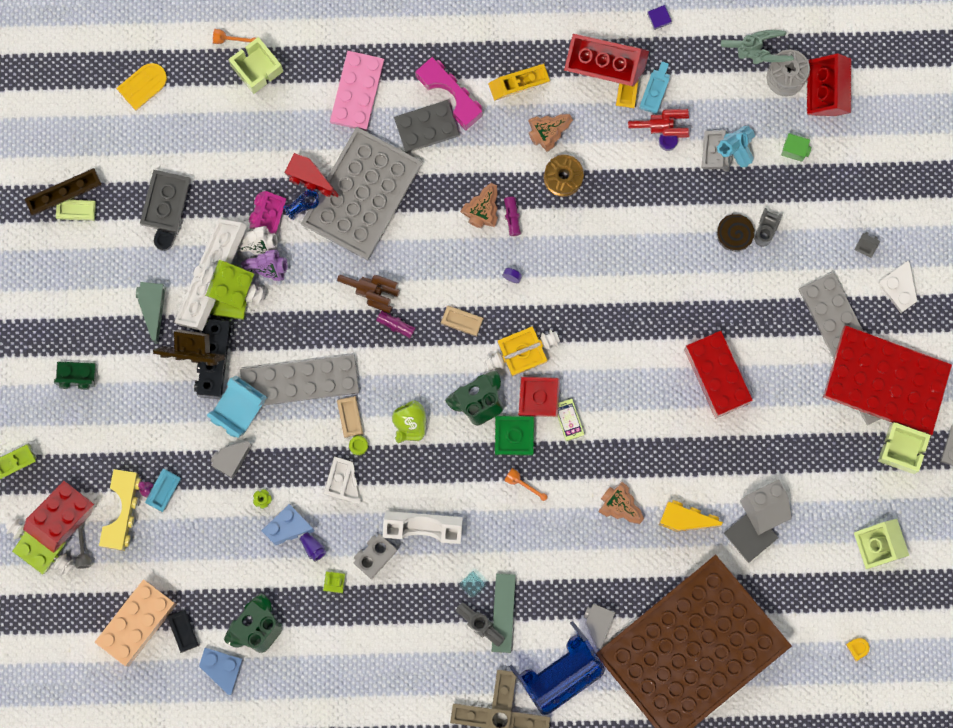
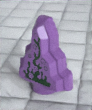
M269 250L264 254H258L256 258L242 261L241 267L251 273L272 278L274 281H283L288 264L287 259L280 257L277 250Z

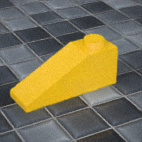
M541 64L498 77L489 82L488 85L493 99L496 101L550 82L545 65Z

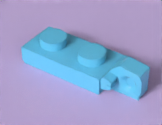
M661 62L659 71L654 70L651 73L639 109L657 115L669 82L670 75L666 74L668 63Z

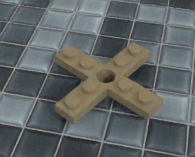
M497 670L492 709L453 703L450 723L481 728H499L494 725L493 717L497 713H503L507 716L508 721L501 728H549L550 717L511 712L517 672Z

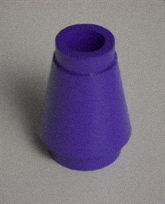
M307 532L300 537L299 540L309 559L316 562L325 556V547Z

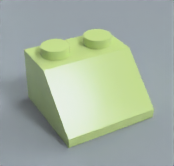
M897 519L854 532L866 569L909 556Z

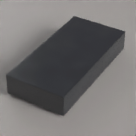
M186 609L167 616L180 653L199 646Z

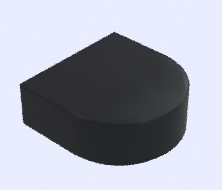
M157 229L154 236V245L160 251H167L173 246L176 235Z

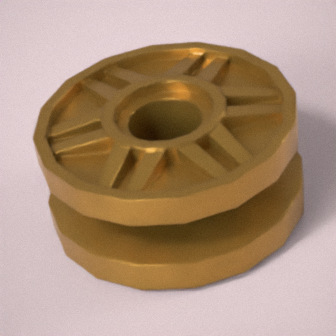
M558 155L552 158L546 165L543 175L544 184L548 191L556 196H571L581 187L584 172L580 162L573 156ZM559 173H567L568 179H561Z

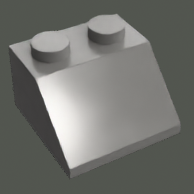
M779 479L746 495L740 500L758 535L792 519L789 497Z

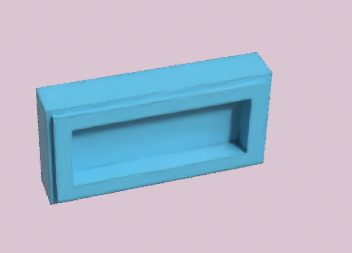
M162 469L145 503L163 512L181 478L166 469Z

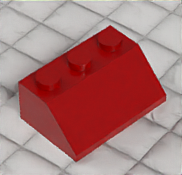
M837 53L808 60L810 72L807 78V115L839 116L851 113V58Z

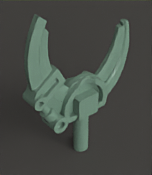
M759 31L746 35L743 41L721 40V47L738 48V57L740 59L751 58L753 59V64H759L763 61L786 62L794 60L792 55H771L769 51L761 50L763 40L784 36L787 34L786 31Z

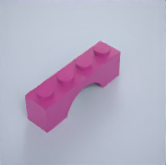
M431 57L415 71L416 78L427 90L441 88L449 91L454 96L456 107L453 111V118L466 131L482 117L483 108L479 102L473 101L469 97L470 94L464 87L460 88L457 84V79L451 73L447 74L444 70V65L439 60L435 61Z

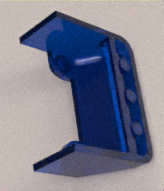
M574 621L570 622L576 635L571 637L566 644L569 652L537 674L534 670L528 669L519 674L512 664L509 666L519 684L542 715H548L600 679L605 672V668L590 642Z

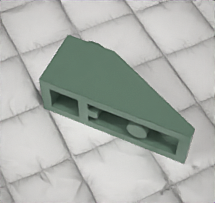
M140 282V287L136 288V298H138L151 339L155 344H158L166 288L163 284Z

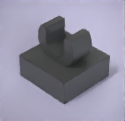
M868 232L863 233L854 250L872 258L880 241L876 236L875 238L869 236Z

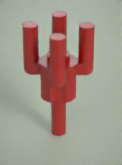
M665 109L662 111V115H651V119L647 121H628V129L651 128V134L662 133L664 136L688 138L689 128H674V119H689L688 109Z

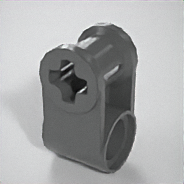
M764 208L754 237L757 245L765 247L770 244L779 226L782 214L777 215ZM760 233H766L769 239H762Z

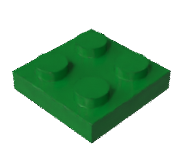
M496 416L495 455L533 456L534 417Z

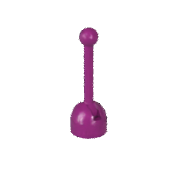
M141 481L138 484L140 493L147 498L154 485L150 482Z

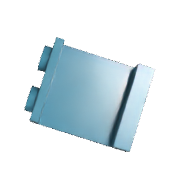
M234 376L226 384L229 387L215 409L207 414V417L216 426H222L226 429L227 434L239 438L244 435L267 397L238 376Z

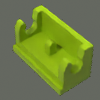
M29 443L0 457V479L36 462V456L33 455Z

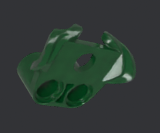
M496 370L478 376L475 381L466 386L459 387L445 401L451 409L463 412L473 425H482L503 411L504 406L498 395L501 386L500 376ZM473 387L479 388V392L477 394H469L470 390Z
M258 594L245 605V610L239 618L231 623L225 634L224 641L235 648L247 646L258 653H264L281 634L282 625L272 615V606L269 599L264 594ZM247 616L253 618L250 626H244L243 624ZM273 623V627L268 630L269 625ZM261 639V642L256 645L257 640Z

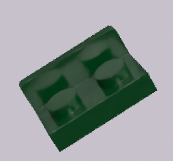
M57 362L54 384L59 386L60 389H70V386H78V389L89 390L90 387H95L97 364Z

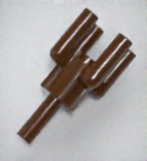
M340 274L337 278V282L356 288L355 294L367 298L368 306L387 313H391L393 306H390L391 299L381 296V293L385 292L396 297L400 294V290L397 289L398 282L379 275H374L372 280L362 276L359 281Z

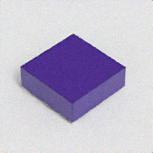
M665 5L647 12L654 30L672 23Z

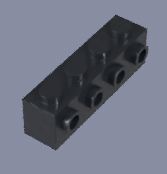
M207 319L202 333L209 334L210 353L225 355V360L219 361L217 365H207L206 362L197 363L199 379L195 380L194 392H197V396L200 398L220 400L223 393L231 323L230 321Z

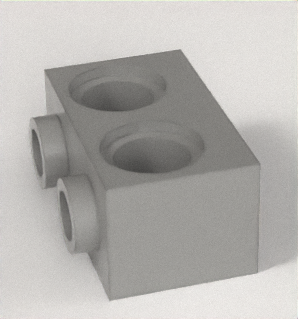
M380 534L377 537L375 535L372 536L367 542L369 546L364 551L361 549L354 556V565L371 580L397 552V549ZM383 543L386 545L384 553L380 554L375 551L377 544ZM365 558L373 560L370 568L362 566V561Z

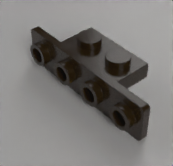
M176 330L174 331V347L162 346L153 349V354L160 355L161 358L175 357V360L188 359L192 363L206 362L207 365H217L219 361L225 360V355L210 353L209 334Z

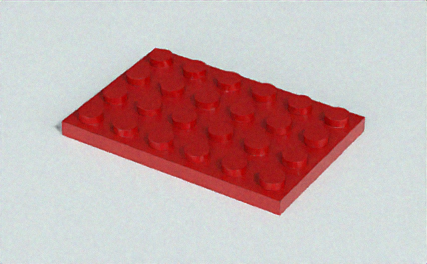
M845 325L841 333L823 398L932 436L952 364Z

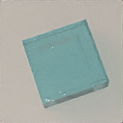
M474 571L459 583L471 598L476 596L486 586Z

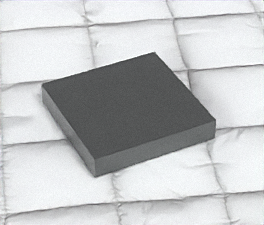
M747 514L723 533L748 563L778 539L771 529L758 535Z

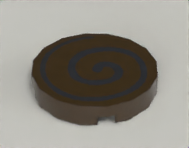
M731 214L720 221L717 228V239L724 249L740 252L751 245L755 229L747 217L741 214Z

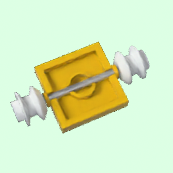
M532 326L498 340L497 343L503 355L501 357L497 352H495V356L492 358L487 355L488 359L485 360L488 370L495 371V368L498 367L503 370L504 363H506L513 377L547 363L542 347L544 346L547 350H550L551 345L558 347L557 343L560 340L556 331L552 332L550 329L548 335L542 333L541 340H538Z

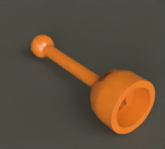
M214 29L213 44H222L226 40L251 43L256 39L255 37L248 39L226 36V33L220 29Z
M511 468L504 479L505 482L511 485L521 484L538 495L542 501H546L548 498L547 494L540 493L520 480V474L514 468Z

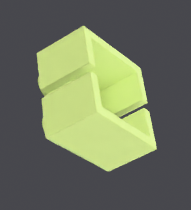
M259 37L245 46L248 57L245 56L244 51L241 49L228 59L231 67L253 94L267 85V79L271 82L283 72L282 65Z
M895 422L889 426L884 441L887 443L882 447L878 462L916 474L920 470L924 458L922 454L926 451L931 435Z

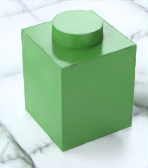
M788 133L781 156L803 162L804 158L809 157L812 147L809 146L810 139Z

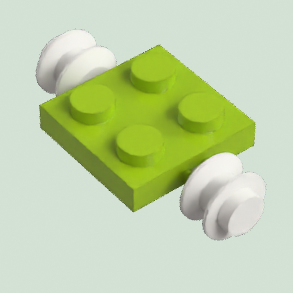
M219 260L214 272L211 266L206 269V265L203 263L194 270L193 275L196 282L202 280L204 285L210 282L205 295L237 309L242 308L244 300L246 302L252 300V304L257 305L264 298L263 288L258 287L256 289L255 284H251L254 273Z
M19 518L16 520L12 519L7 524L6 534L13 533L14 540L21 537L12 552L42 575L47 572L53 562L54 570L59 568L61 575L69 574L72 571L74 560L68 561L66 559L67 554L58 556L67 543L66 541L53 553L23 530L24 524H19Z

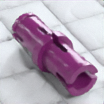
M516 197L504 198L506 208L505 220L508 222L509 236L521 235L519 226L520 213L517 211Z
M384 311L380 312L376 322L390 328L391 331L401 333L409 339L416 329L401 321V318H395Z

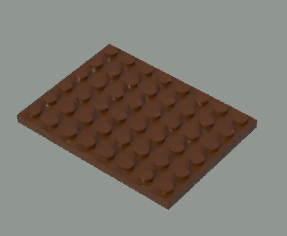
M715 554L595 655L655 728H694L790 649L792 645Z

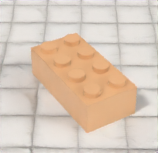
M143 579L95 643L124 666L129 667L177 604Z

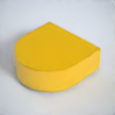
M856 638L845 644L855 661L866 656L870 649L869 643L863 638Z

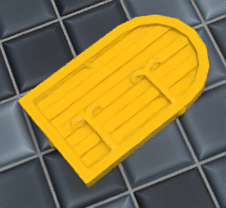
M146 64L116 89L137 111L165 86L167 81L166 72L158 64Z

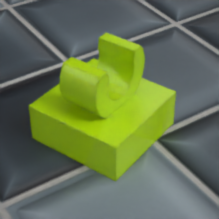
M326 571L323 591L343 594L345 574Z

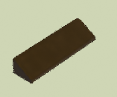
M92 168L25 198V202L31 215L34 216L95 189L102 184L95 168Z

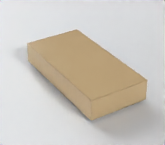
M447 305L441 324L477 337L483 318Z
M356 396L337 400L344 438L363 435Z

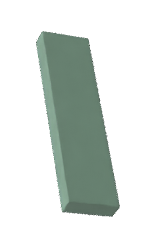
M496 574L493 628L505 640L499 647L492 643L491 652L511 653L515 575Z

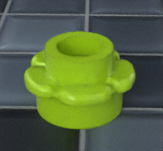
M264 489L256 491L253 495V504L261 509L267 508L272 501L271 495Z

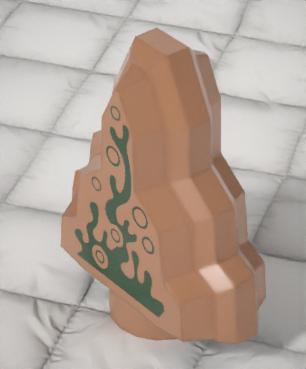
M560 114L554 118L549 116L539 118L536 116L528 120L532 131L528 132L535 146L540 144L548 152L555 147V142L560 139L561 133L568 129L573 119L570 114Z
M490 183L482 189L479 196L473 197L470 203H465L460 212L469 217V224L481 229L483 225L496 226L498 220L496 216L497 206L495 204L497 185Z
M623 482L619 483L615 489L609 487L602 496L601 500L604 501V504L598 511L606 517L611 515L616 519L624 518L636 524H641L644 520L641 510L634 505V497L629 493V487Z

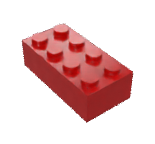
M722 331L685 346L684 351L715 419L749 405L753 401Z

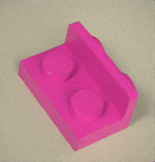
M268 191L259 193L254 201V205H256L254 212L249 217V228L255 229L266 226L270 234H276L286 198Z

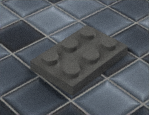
M448 100L394 117L405 153L459 137Z
M153 169L140 225L178 233L191 178Z

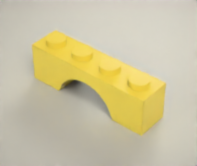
M113 469L110 489L119 495L122 510L115 522L102 527L99 546L102 548L125 551V548L129 547L130 536L128 532L129 528L133 527L134 517L132 516V511L137 506L138 498L135 495L136 490L140 489L138 484L141 482V478H139L137 473Z

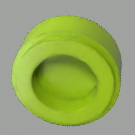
M355 436L349 442V449L352 454L361 456L367 452L368 442L362 436Z

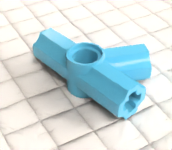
M743 126L734 133L725 134L724 139L717 146L718 153L723 157L733 154L740 167H747L754 160L748 144L755 137L754 130L749 126Z

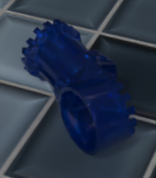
M310 189L297 196L295 201L283 206L284 211H286L285 213H288L286 215L294 220L302 211L316 208L319 204V194L315 190L312 191ZM308 196L315 197L316 201L313 203L306 202L305 198Z

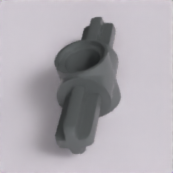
M461 603L457 607L456 612L468 621L467 625L482 638L485 636L498 647L504 642L505 638L493 628V623L480 612L475 613L465 603ZM478 621H484L485 626L478 629L475 627Z

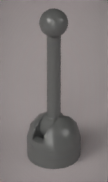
M83 523L78 528L80 554L75 560L77 569L91 567V559L84 553Z

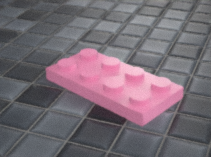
M347 51L330 123L354 129L358 127L367 131L384 64L383 58Z

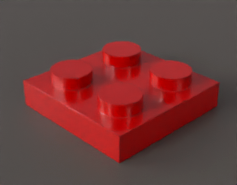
M521 377L518 415L558 417L560 379Z

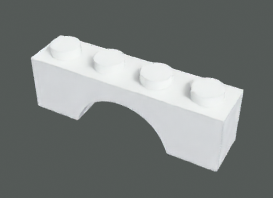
M385 511L383 538L403 539L411 535H426L434 537L442 543L460 544L463 517Z

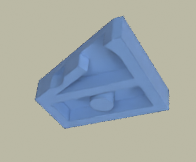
M289 504L261 531L276 546L284 543L286 540L298 538V535L306 532L312 533L315 530Z
M204 648L199 667L228 695H232L243 659Z

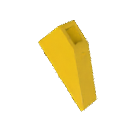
M672 500V503L667 502L659 522L660 526L675 532L721 527L723 522L719 521V517L711 514L707 517L701 514V510L690 507L689 510L682 507L683 504Z

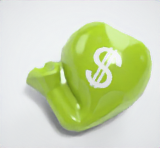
M413 400L393 411L392 422L394 427L398 429L395 437L396 442L422 440L426 431L424 407L419 402Z

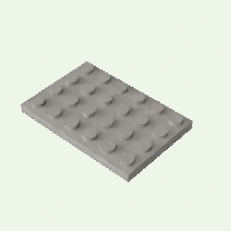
M356 127L327 177V180L339 196L331 195L327 197L319 191L301 225L368 261L423 162Z

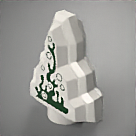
M266 226L257 227L254 231L248 232L246 236H243L237 251H250L258 255L264 254L269 250H275L278 245L277 236L275 233L270 234Z

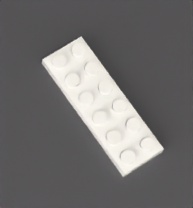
M218 219L199 265L205 264L206 269L211 266L214 272L219 260L231 264L247 226L240 222ZM193 277L174 323L184 327L203 330L210 311L215 304V299L205 296L210 282L204 285L202 280L196 282L195 277Z

